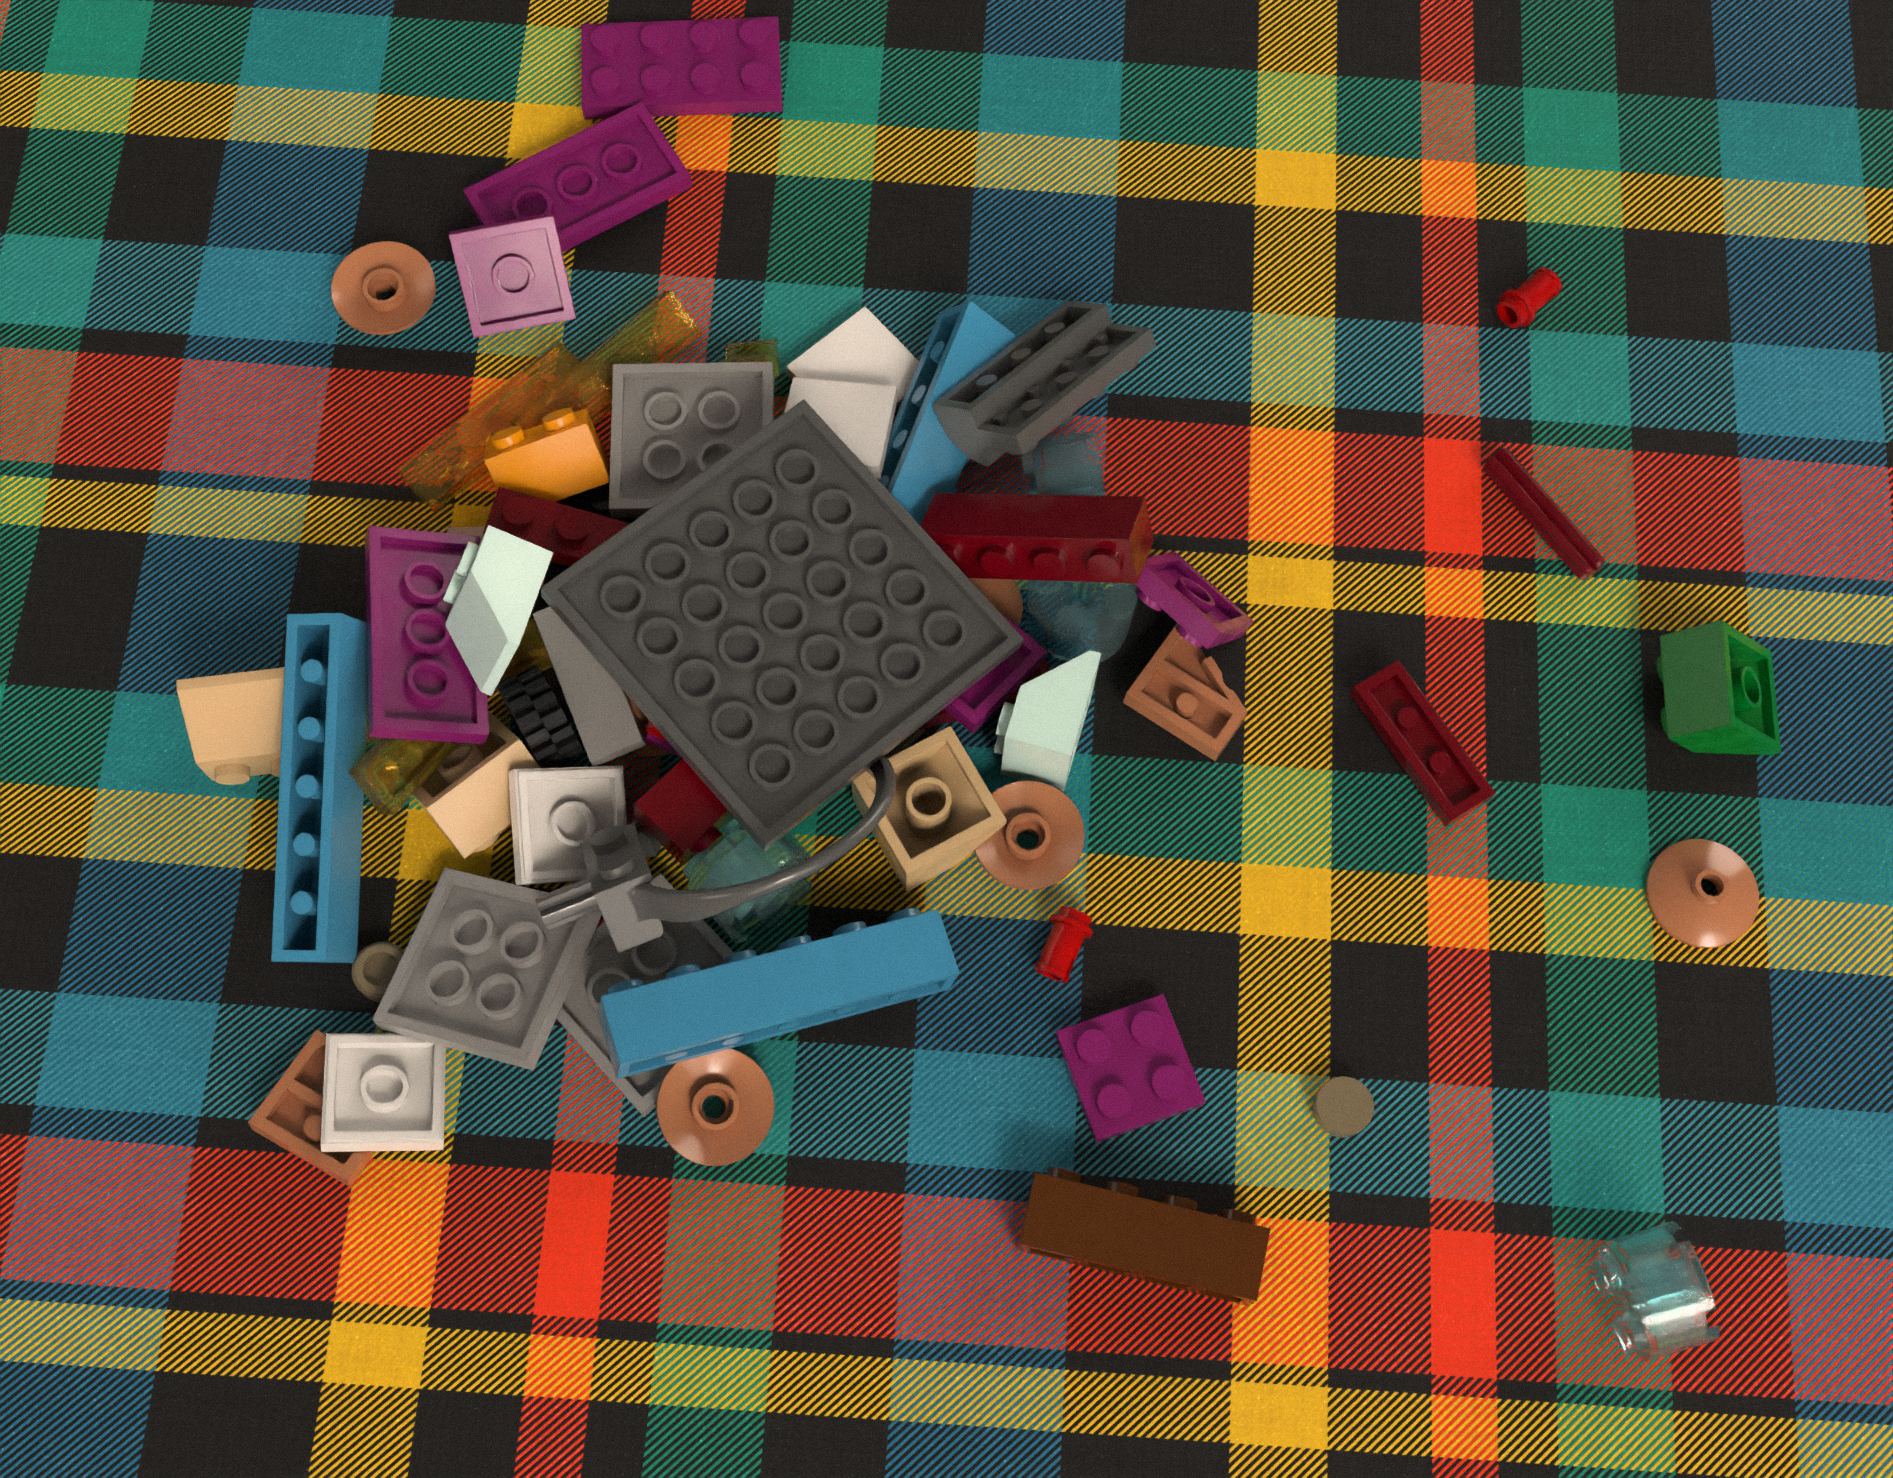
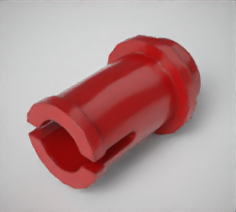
M1541 267L1517 289L1505 291L1500 297V303L1497 305V314L1500 320L1511 328L1525 327L1531 324L1535 318V313L1552 298L1557 297L1561 293L1559 290L1562 289V284L1559 277L1552 270Z
M1061 906L1058 914L1050 916L1049 921L1053 926L1038 962L1034 965V969L1049 979L1068 983L1069 974L1084 938L1089 939L1093 934V931L1089 928L1092 918L1074 908Z

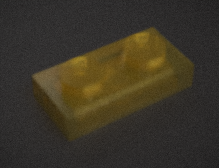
M380 738L349 771V774L379 814L395 815L458 743Z

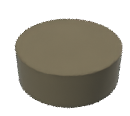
M376 942L362 949L352 965V979L357 989L370 1000L381 1002L404 951L397 945L389 942Z
M1341 1076L1330 1079L1317 1091L1313 1100V1115L1317 1124L1326 1133L1339 1138L1352 1137L1361 1132L1370 1123L1374 1113V1101L1370 1091L1363 1083L1351 1077Z

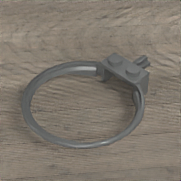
M882 756L879 758V761L866 770L876 781L875 797L866 813V817L845 836L826 849L796 865L741 884L704 890H674L653 886L648 883L653 878L646 857H655L662 845L636 819L624 827L610 826L596 832L590 840L580 843L589 877L535 898L545 927L550 930L600 910L616 949L620 953L660 937L663 933L661 920L669 922L702 920L787 887L820 871L841 858L864 840L886 814L895 795L896 776L892 764L886 756Z

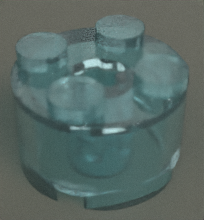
M1094 430L1044 438L1038 441V446L1035 449L1021 454L1028 488L1027 495L1105 496Z
M1029 580L1025 606L1027 632L1036 642L1040 641L1042 647L1048 651L1046 656L1052 659L1054 656L1061 660L1070 661L1092 650L1101 653L1099 662L1101 663L1119 651L1130 631L1138 596L1135 593L1137 586L1133 583Z
M734 818L725 828L724 833L727 837L711 852L710 850H704L694 856L684 867L683 873L689 879L688 890L714 889L741 884L774 874L812 857V855L790 831L766 851H763ZM804 878L787 887L711 917L733 942H745L752 938L746 929L759 922L766 930L786 915L804 897L812 885Z
M1674 1221L1601 1242L1598 1259L1589 1262L1591 1274L1600 1295L1606 1296L1611 1294L1620 1318L1613 1319L1611 1323L1616 1341L1625 1356L1637 1353L1645 1362L1717 1341L1720 1337L1719 1325L1711 1328L1707 1327L1705 1313L1716 1310L1707 1277L1690 1241L1677 1244L1672 1236L1681 1229Z

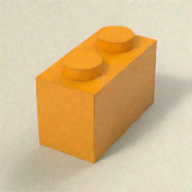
M572 408L559 409L546 415L542 419L543 424L524 431L521 426L506 428L491 437L492 442L486 444L484 461L497 491L499 487L556 502L610 482V464L587 408L577 412H573Z

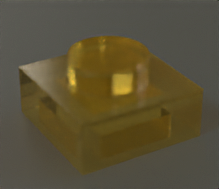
M778 339L727 343L724 361L773 362L774 377L779 376L780 356Z

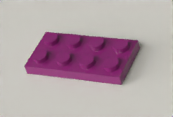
M778 17L581 24L582 111L585 120L607 119L640 102L644 104L652 117L783 112Z
M640 102L463 189L468 205L481 225L553 213L561 250L564 252L692 187L691 175L644 104Z
M379 526L368 527L365 535L369 737L484 744L488 738L487 694L480 692L445 626L453 604L443 601L455 569L458 567L468 541L479 545V536Z

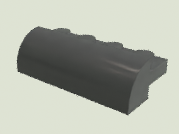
M1066 301L934 402L933 407L938 421L952 443L966 456L982 465L990 466L1006 452L1011 455L1028 453L1038 446V441L1053 429L1067 423L1072 418V414L1089 400L1102 395L1106 387L1120 375L1134 369L1138 365V361L1156 347L1152 329L1149 327L1111 323L1106 304Z

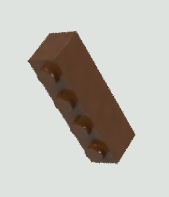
M1048 1167L1046 1175L1035 1172L1017 1251L1248 1307L1257 1301L1270 1228L1255 1225L1256 1216L1233 1209H1222L1220 1216L1197 1211L1198 1202L1174 1195H1163L1161 1203L1139 1197L1140 1189L1138 1187L1116 1181H1106L1104 1189L1081 1183V1174L1063 1168Z

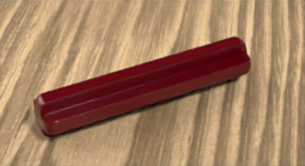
M1503 448L1491 455L1483 466L1484 471L1572 572L1581 580L1588 579L1597 573L1605 563L1604 557L1510 450Z

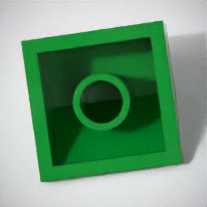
M1723 620L1660 636L1661 656L1657 659V672L1664 686L1665 706L1661 710V723L1669 740L1693 753L1775 755L1781 753L1772 651Z

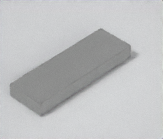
M550 606L533 613L590 763L596 767L646 746L628 697L622 688Z

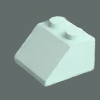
M488 525L479 545L468 541L458 567L455 569L443 601L453 604L445 622L451 638L480 692L492 696L521 642L553 552Z
M1092 650L1087 651L1021 685L1015 704L1004 702L996 729L998 737L994 748V753L1003 755L1000 774L1024 781L1042 782L1064 792L1093 694L1101 653Z

